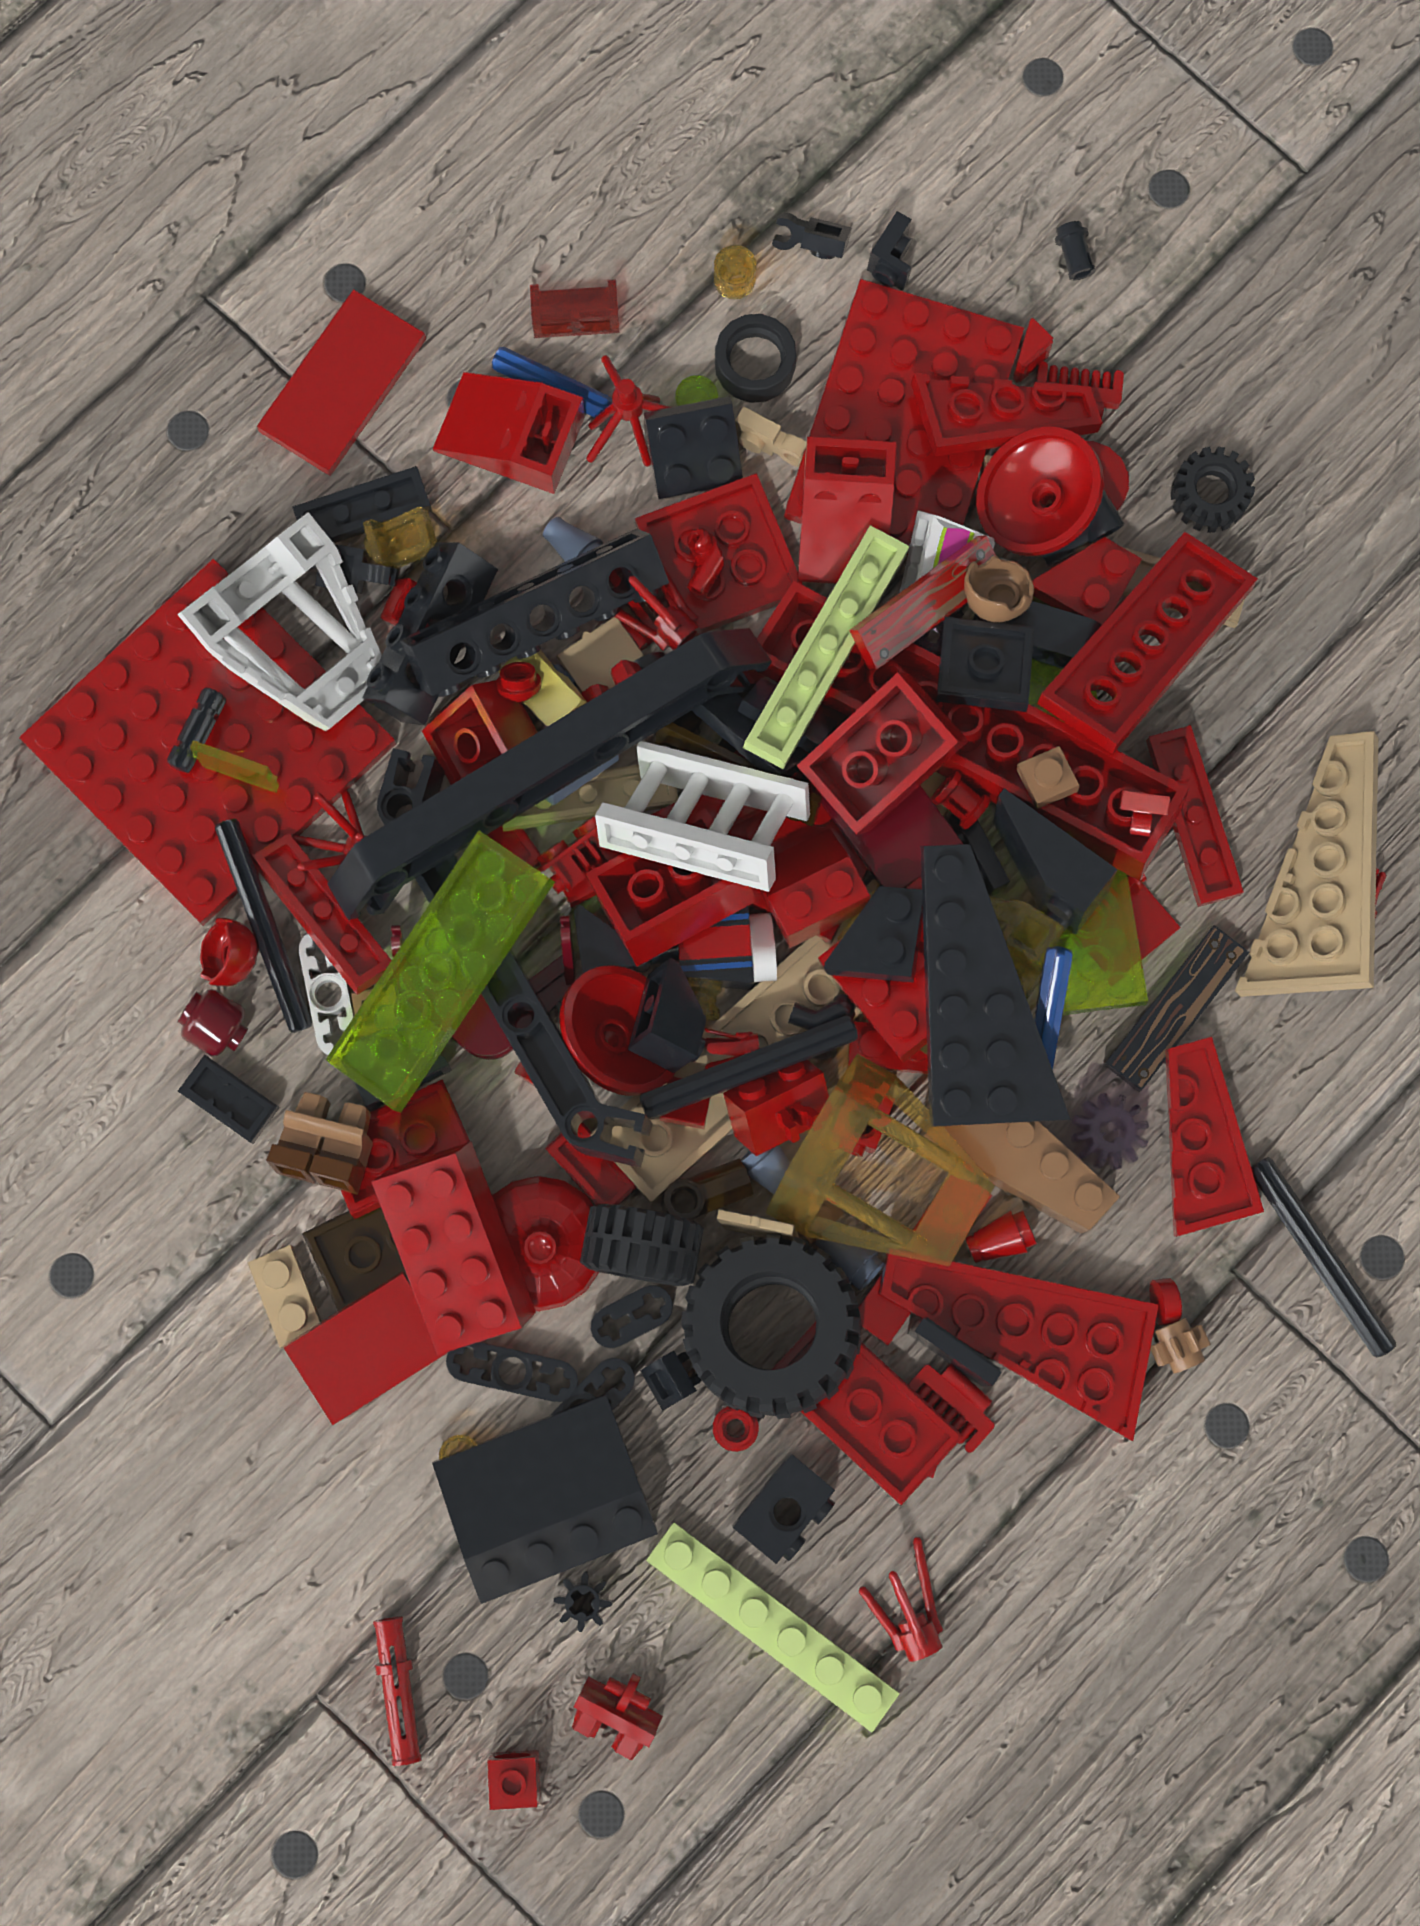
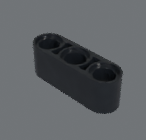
M1032 601L1030 607L1020 616L1009 621L997 622L1034 627L1032 660L1061 669L1070 662L1102 625L1088 617ZM976 613L974 614L973 620L987 621L980 618Z

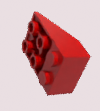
M463 372L433 446V451L555 494L585 418L583 397L540 382Z
M807 436L798 581L836 584L870 525L890 536L896 442Z

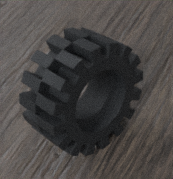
M1218 446L1214 453H1211L1210 447H1205L1199 455L1195 451L1189 455L1187 461L1184 460L1172 483L1174 487L1171 491V500L1176 499L1173 506L1175 513L1180 511L1184 513L1181 520L1185 524L1191 519L1195 522L1193 529L1200 531L1203 526H1208L1207 533H1215L1218 527L1221 526L1222 531L1230 528L1233 522L1236 524L1241 519L1254 495L1255 487L1251 485L1255 478L1253 472L1246 473L1250 466L1246 460L1240 464L1236 461L1239 456L1237 452L1232 451L1230 456L1224 455L1225 447ZM1209 475L1219 477L1227 484L1229 490L1228 498L1219 504H1211L1204 501L1197 492L1198 480Z

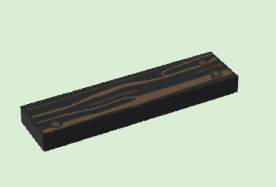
M1213 925L1103 1065L1136 1091L1141 1092L1166 1060L1165 1050L1176 1047L1250 952L1217 926Z

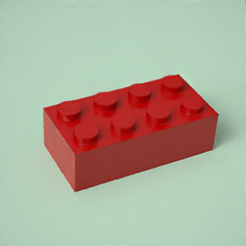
M472 1141L390 1168L372 1181L437 1355L521 1329L533 1317L536 1310Z

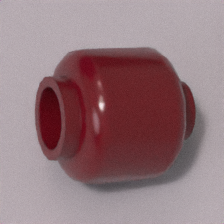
M214 989L205 991L203 995L196 991L177 1023L182 1025V1038L213 1057L220 1055L226 1047L235 1051L248 1031V1028L241 1024L245 1017L244 1008Z

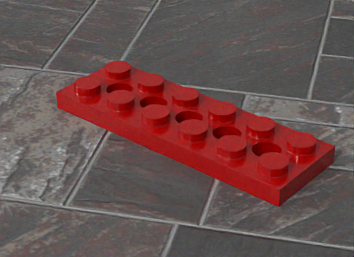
M1184 532L1041 693L1037 704L1113 754L1249 595L1258 578L1192 535ZM1192 581L1198 582L1204 586L1206 591H1194L1187 583ZM1174 608L1182 614L1183 618L1169 617L1163 609ZM1151 635L1159 641L1160 645H1147L1139 636ZM1115 663H1129L1135 668L1136 673H1124L1116 667ZM1103 690L1111 696L1112 700L1108 702L1097 700L1091 694V691Z

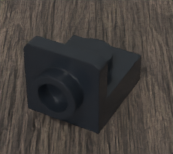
M896 211L870 252L867 271L871 272L874 279L880 284L887 287L895 286L900 290H904L908 284L912 268L901 260L913 238L908 236L912 219Z

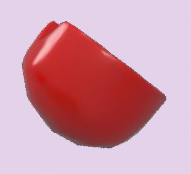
M217 918L216 924L210 928L201 944L200 961L203 971L200 976L209 981L210 985L234 986L247 979L257 961L258 946L255 936L245 924L234 919Z

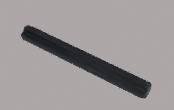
M237 819L222 821L215 826V830L288 1029L291 1033L308 1029L312 1026V1020L240 824Z
M845 1015L643 1093L640 1096L641 1106L649 1119H655L854 1042L858 1039L856 1026L851 1017Z
M1267 1157L1254 1164L1251 1169L1255 1182L1371 1354L1377 1358L1391 1352L1396 1347V1341L1273 1159Z

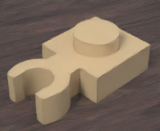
M743 406L735 419L738 442L753 453H761L762 451L770 456L775 453L787 463L799 467L807 442L795 435L782 432V426Z

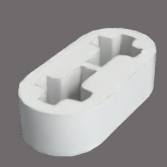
M771 913L749 914L754 982L777 981L776 950Z

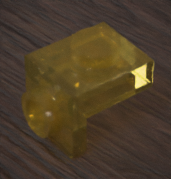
M420 506L384 523L373 519L363 522L366 533L364 544L367 553L374 562L386 567L399 569L426 556L427 552L437 542L428 510Z

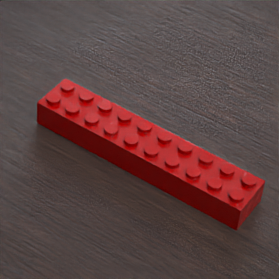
M796 581L792 582L757 637V640L772 661L765 671L758 673L780 682L828 598ZM855 643L822 704L850 717L897 672L909 673L969 741L935 772L947 777L953 771L958 770L962 774L961 780L980 796L988 795L991 798V802L997 804L999 794L1005 788L1116 869L1139 881L1141 880L1184 807L1189 790L1188 787L1118 750L1111 754L1068 724L1028 704L1027 712L936 702L940 657L914 643L878 669H868ZM1060 746L1079 784V790L1074 794L1036 809L1017 772V764ZM1121 790L1170 797L1168 815H1152L1150 836L1130 833L1133 811L1119 809Z

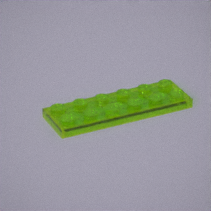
M478 831L325 1060L391 1109L402 1112L555 881L481 831Z

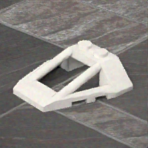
M309 512L178 614L206 650L224 666L303 720L324 731L329 730L364 700L362 697L367 688L368 675L382 657L371 628L366 629L355 603L358 601V597L353 585L348 586L340 567L343 561L337 547ZM314 565H316L349 631L295 581ZM280 592L289 598L347 653L345 657L306 689L297 684L238 628L241 623Z

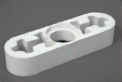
M307 933L299 944V956L316 1041L319 1048L328 1057L342 1059L351 1054L349 1047L360 1041L350 987L339 972L337 974L323 973L312 978V972L321 973V969L316 957L309 956V952L316 949V944ZM325 956L327 968L330 971L335 969L332 963ZM328 982L338 984L342 991L340 1001L331 1007L322 1006L317 1000L318 989ZM346 1010L347 1016L337 1017L340 1029L344 1033H350V1038L343 1040V1048L336 1049L332 1043H326V1038L333 1035L332 1023L329 1019L321 1022L320 1016H335Z

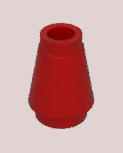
M1010 1210L973 1233L974 1235L965 1238L975 1263L1028 1253L1027 1248L1037 1244L1023 1210L1015 1214Z

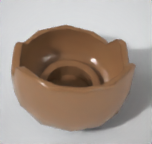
M992 556L982 565H977L973 561L969 565L964 579V591L969 607L984 620L993 623L1009 621L1026 612L1032 603L1034 585L1030 573L1017 562L1000 560L997 556Z

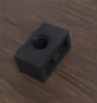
M789 1453L733 1523L732 1528L775 1564L782 1557L789 1562L805 1543L806 1539L800 1534L810 1521L813 1520L819 1525L835 1505V1502L830 1499L835 1489L793 1454ZM782 1498H793L799 1504V1517L791 1524H781L774 1517V1506Z

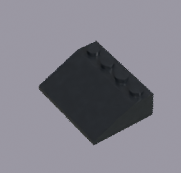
M606 1394L432 1462L463 1559L481 1604L658 1534L655 1520Z

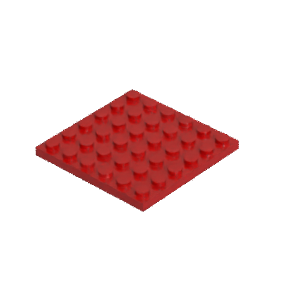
M214 558L19 737L202 926L238 894L215 830V826L218 823L228 819L238 820L251 857L254 853L288 833L292 837L294 835L300 836L325 812L314 799L316 793H321L331 804L335 803L344 791L352 787L396 745L395 739L360 704L329 730L324 731L303 720L229 670L206 650L178 614L230 575ZM263 607L238 626L245 635L302 688L306 689L326 672ZM205 687L211 688L224 695L226 703L220 715L215 714L214 720H216V723L201 752L196 751L195 757H197V760L189 773L179 771L167 762V758L173 746L179 745L177 738L192 709L198 708L196 701L202 689Z

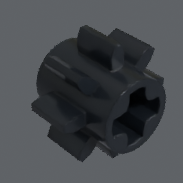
M584 1571L581 1582L574 1584L571 1579L566 1577L563 1583L569 1590L566 1596L559 1595L554 1597L555 1603L565 1604L566 1612L562 1615L560 1622H566L570 1618L577 1620L579 1632H583L585 1621L593 1619L597 1625L601 1626L604 1621L598 1613L599 1608H608L613 1605V1601L602 1599L600 1591L604 1589L607 1582L603 1580L596 1586L589 1583L588 1571ZM578 1590L583 1595L589 1591L594 1594L595 1597L591 1602V1606L594 1609L592 1612L589 1613L584 1608L578 1612L573 1609L572 1605L576 1600L573 1594L574 1591Z

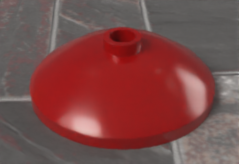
M1040 427L1018 434L996 451L987 463L979 480L976 506L983 529L989 537L994 538V542L1000 547L1018 555H1044L1065 547L1083 533L1097 513L1104 489L1101 462L1094 449L1081 436L1070 430L1059 427ZM1053 497H1056L1054 503L1051 506L1046 507L1047 501Z
M600 966L588 970L578 977L569 986L563 997L560 1008V1028L563 1041L578 1068L595 1084L619 1095L641 1096L643 1093L665 1085L675 1074L628 1050L647 978L625 967Z

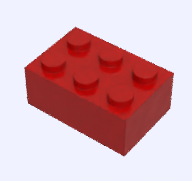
M897 672L805 757L797 767L857 835L872 830L969 741L909 673Z
M704 808L688 817L685 824L709 829L713 819L707 809ZM622 853L585 873L600 904L637 967L756 902L753 890L749 886Z

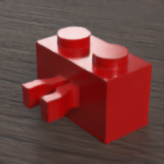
M809 1060L794 1064L723 1093L735 1138L755 1156L788 1140L795 1143L801 1140L799 1134L811 1128L814 1132H817L823 1128V1122L834 1117L824 1073Z

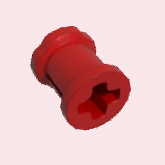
M955 770L940 784L930 801L935 805L942 804L960 819L959 825L966 830L983 814L990 804L991 798L986 794L980 796L961 780L962 774Z

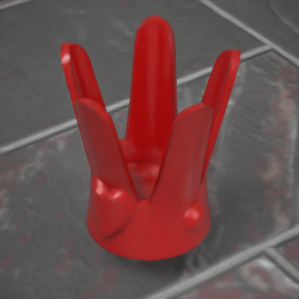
M704 1028L708 1033L728 1037L706 1038L705 1046L709 1053L734 1056L708 1063L705 1069L760 1049L758 1033L749 1031L731 1034Z

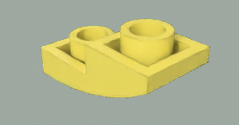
M541 650L523 659H517L515 656L503 665L504 667L512 662H527L535 667L536 672L541 677V689L537 694L523 702L547 727L587 703L566 675L558 672Z

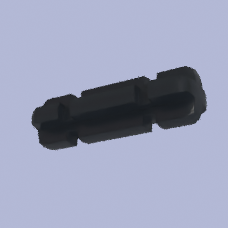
M205 687L202 689L196 701L198 708L192 709L177 738L179 745L173 746L167 758V762L179 771L189 773L197 760V757H195L196 751L201 752L216 723V720H214L215 714L220 715L226 703L224 695L211 688Z

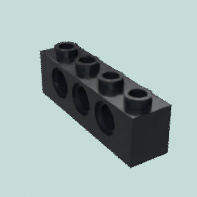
M436 542L423 560V571L416 585L406 595L404 601L405 608L397 625L387 635L386 648L379 663L368 675L367 688L362 698L402 723L425 725L438 696L437 694L431 696L420 688L412 667L409 678L407 677L406 668L409 660L400 640L424 629L427 623L429 626L483 601L498 568L459 542ZM445 585L448 589V595L446 600L443 594ZM458 643L451 649V663H455L464 643Z

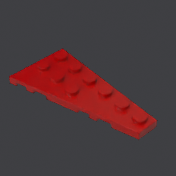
M887 1248L879 1288L880 1295L920 1318L928 1317L974 1350L1126 1439L1134 1440L1159 1304Z

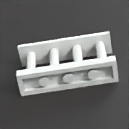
M640 741L637 745V754L642 780L627 805L619 807L602 802L595 814L600 847L769 892L776 880L774 847L770 845L786 816L804 821L808 820L810 816L808 783L691 754L667 746ZM660 784L684 789L667 818L643 813ZM702 794L725 800L709 829L685 824ZM744 805L768 811L752 841L727 835Z

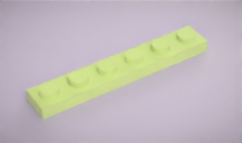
M870 525L745 740L744 749L781 769L785 768L855 645L849 630L874 612L910 546Z
M672 1523L646 1559L648 1563L870 1732L875 1730L900 1693L677 1523Z

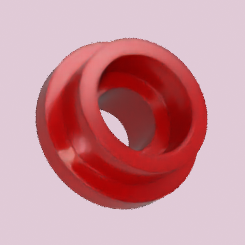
M512 662L505 665L500 670V676L496 682L498 693L516 702L530 699L540 691L542 686L540 675L536 672L535 667L527 662Z
M727 1406L714 1419V1438L721 1447L728 1451H743L749 1448L758 1436L759 1425L757 1418L750 1416L748 1412L739 1409L736 1411ZM739 1419L743 1422L745 1429L740 1437H731L727 1433L726 1427L730 1420Z

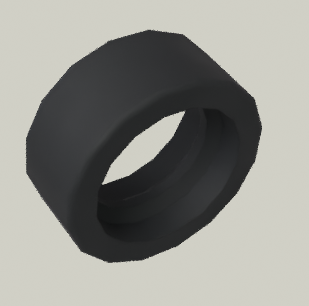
M763 314L743 315L730 321L720 332L715 346L716 376L723 389L734 398L749 403L766 402L781 395L790 385L796 368V344L789 329L776 318ZM753 337H760L771 341L780 352L781 362L778 370L774 375L766 379L751 380L741 377L733 370L730 363V354L737 342Z

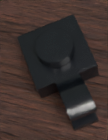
M780 213L776 224L789 228L791 235L784 237L776 234L772 241V246L779 250H789L796 244L801 243L800 248L810 250V253L818 258H842L849 243L852 227L812 217L809 221H805L791 213Z
M334 544L343 561L340 567L348 586L353 585L356 593L362 594L364 581L396 586L399 569L368 564L369 550ZM317 570L315 586L327 588Z

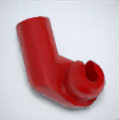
M696 529L690 533L687 539V544L697 565V570L689 581L687 588L697 596L705 598L722 571L725 561L715 536L708 533L705 529Z

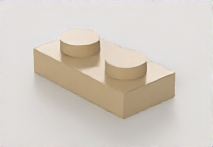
M292 1245L247 1262L280 1348H284L285 1344L322 1322Z

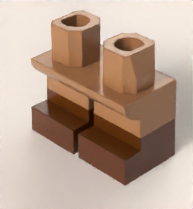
M305 1092L295 1112L285 1111L283 1119L284 1129L278 1144H272L266 1162L279 1175L314 1184L317 1181L322 1186L358 1194L373 1142L367 1135L371 1116L370 1112L364 1106L348 1102L344 1103L338 1123L326 1120L331 1105L329 1100L321 1095Z

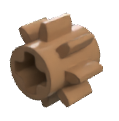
M1185 1317L1173 1324H1168L1155 1330L1159 1342L1151 1345L1150 1350L1158 1367L1169 1364L1173 1373L1176 1374L1204 1362L1205 1358L1201 1349L1211 1344L1202 1324L1191 1328Z

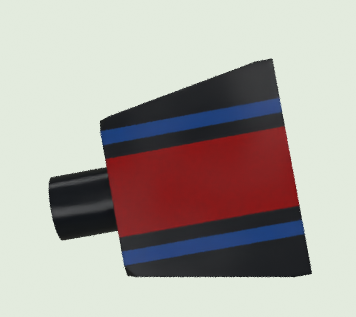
M748 906L652 958L653 964H663L669 958H672L679 962L689 984L752 990L754 977Z

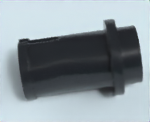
M1071 221L1058 227L1055 243L1062 248L1069 280H1081L1094 274L1096 269L1086 241V237L1089 235L1088 229L1082 227L1080 221Z

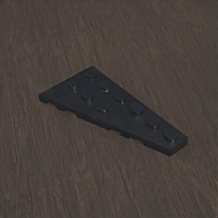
M971 845L920 846L930 1125L937 1127L1071 1120Z

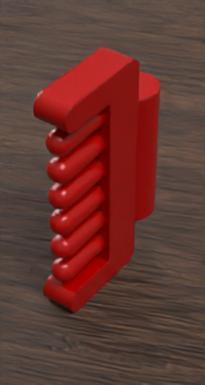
M1041 361L1037 368L1036 382L1067 384L1069 369L1066 366L1061 367L1059 383H1057L1058 367L1051 365L1047 382L1048 364L1045 361ZM1074 367L1071 369L1070 384L1068 385H1078V368ZM1083 369L1081 372V386H1089L1090 371L1088 369ZM1094 370L1092 372L1091 389L1101 419L1104 408L1118 409L1121 404L1124 373L1121 370H1117L1114 373L1111 389V373L1109 371L1103 373L1102 388H1099L1100 371Z
M950 1364L941 1375L930 1365H924L908 1385L916 1392L925 1382L926 1384L917 1394L925 1399L933 1390L934 1392L926 1400L931 1407L942 1398V1401L935 1407V1410L940 1415L951 1406L943 1416L949 1423L959 1413V1417L951 1424L957 1431L967 1421L969 1422L960 1432L963 1438L958 1444L964 1443L972 1432L977 1429L964 1445L966 1452H974L995 1427V1424L983 1413L993 1400L954 1365Z

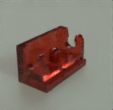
M616 279L607 280L608 287L540 291L539 284L530 285L534 338L620 333Z

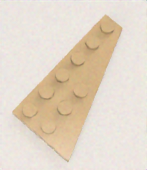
M1374 731L1329 737L1312 783L1314 786L1312 796L1306 811L1301 812L1297 823L1299 831L1292 849L1288 848L1266 906L1265 912L1267 916L1258 939H1254L1249 955L1251 959L1245 976H1240L1235 992L1240 997L1374 988L1379 738Z

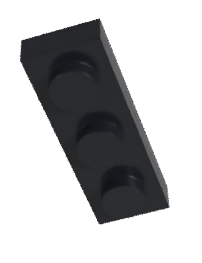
M417 466L292 506L297 520L309 512L333 543L432 511Z

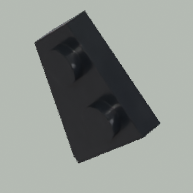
M879 886L826 960L824 970L827 975L914 983L923 925L922 890Z

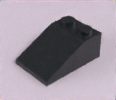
M1004 788L998 796L993 823L1038 908L1044 912L1043 918L1058 931L1065 932L1069 930L1074 935H1077L1107 896L1117 869Z

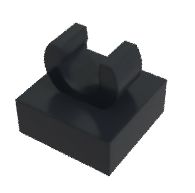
M673 1350L640 1370L662 1411L696 1392L697 1390L694 1386L702 1381L698 1374L689 1377L682 1363L689 1359L686 1352L676 1355Z

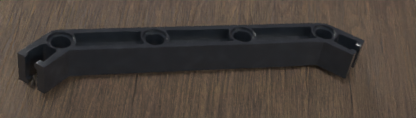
M750 628L710 631L694 637L361 839L351 848L328 882L330 890L348 920L359 918L361 915L360 911L366 903L368 904L366 909L369 914H384L401 888L416 877L714 696L750 691L755 685V681L748 670L765 671L772 663L771 659Z
M393 748L377 800V811L384 825L396 819V813L402 806L412 805V808L440 792L445 770L435 757L423 755L421 760L424 765L416 787L410 789L406 787L409 772H414L416 765L410 758V752ZM454 854L416 877L418 885L563 1136L577 1151L585 1155L641 1168L645 1150L632 1145L625 1149L610 1144L612 1129L614 1126L634 1128L635 1132L650 1136L653 1123L646 1114L604 1105L600 1102L585 1074L578 1068L566 1048L561 1033L457 855ZM465 906L473 907L472 913L467 920L462 922L454 921L458 910ZM522 1012H534V1019L528 1027L523 1029L515 1028V1021ZM589 1118L597 1119L598 1128L592 1136L588 1138L578 1137L577 1132L580 1123Z

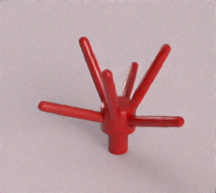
M603 355L601 361L616 389L612 395L613 402L598 414L588 426L591 430H594L610 416L612 417L586 459L589 463L594 462L619 422L625 420L630 421L643 464L649 467L652 462L639 417L643 410L656 411L671 407L659 404L660 398L658 396L642 393L640 388L631 379H621L609 356Z
M344 791L341 796L349 821L321 793L314 795V799L349 835L345 844L311 837L293 836V839L299 845L341 852L343 854L300 862L297 866L300 871L340 865L351 848L367 836L363 834L348 791Z

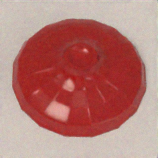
M543 1176L512 1181L492 1195L535 1310L540 1312L566 1306L585 1293L599 1273L588 1269L580 1263L590 1207L594 1206L588 1196L564 1180Z

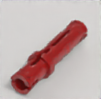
M402 1616L373 1621L379 1663L375 1665L376 1675H381L386 1720L393 1758L392 1766H403L422 1761L419 1751L416 1714L409 1670L413 1669L412 1658H407ZM390 1646H394L398 1685H394ZM397 1696L401 1697L405 1735H401L396 1701Z

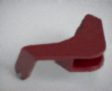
M570 915L560 916L562 955L529 979L548 1013L557 1006V1002L563 1000L567 989L575 981ZM391 925L392 956L400 995L474 1057L484 1060H495L511 1053L514 1049L480 990L459 991L453 989L408 961L402 925ZM522 1012L515 1021V1028L523 1029L528 1027L534 1019V1012Z

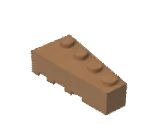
M1039 1121L932 1126L918 1142L931 1151L934 1150L952 1160L953 1163L967 1171L970 1170L990 1181L1001 1190L1026 1201L1030 1206L1081 1234L1089 1231L1120 1198L1111 1187Z

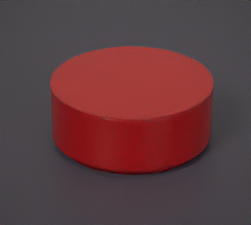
M1171 1278L1152 1280L1149 1287L1150 1303L1159 1304L1156 1322L1162 1326L1179 1321L1182 1316V1302L1176 1283Z

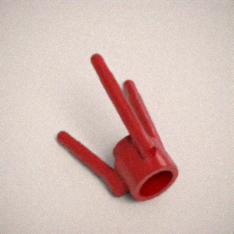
M666 569L664 570L669 583L664 586L678 610L673 605L665 608L637 577L630 576L628 580L639 595L659 615L654 621V625L658 628L657 631L619 609L618 614L613 616L654 641L662 651L667 650L669 647L675 650L693 639L700 631V627L695 623L699 617L688 607Z
M920 1537L913 1539L927 1619L924 1613L915 1614L896 1571L889 1573V1579L905 1616V1619L898 1623L901 1631H898L869 1590L864 1586L859 1588V1594L890 1636L896 1651L904 1650L909 1662L929 1657L943 1648L938 1634L944 1630L937 1616L926 1556Z

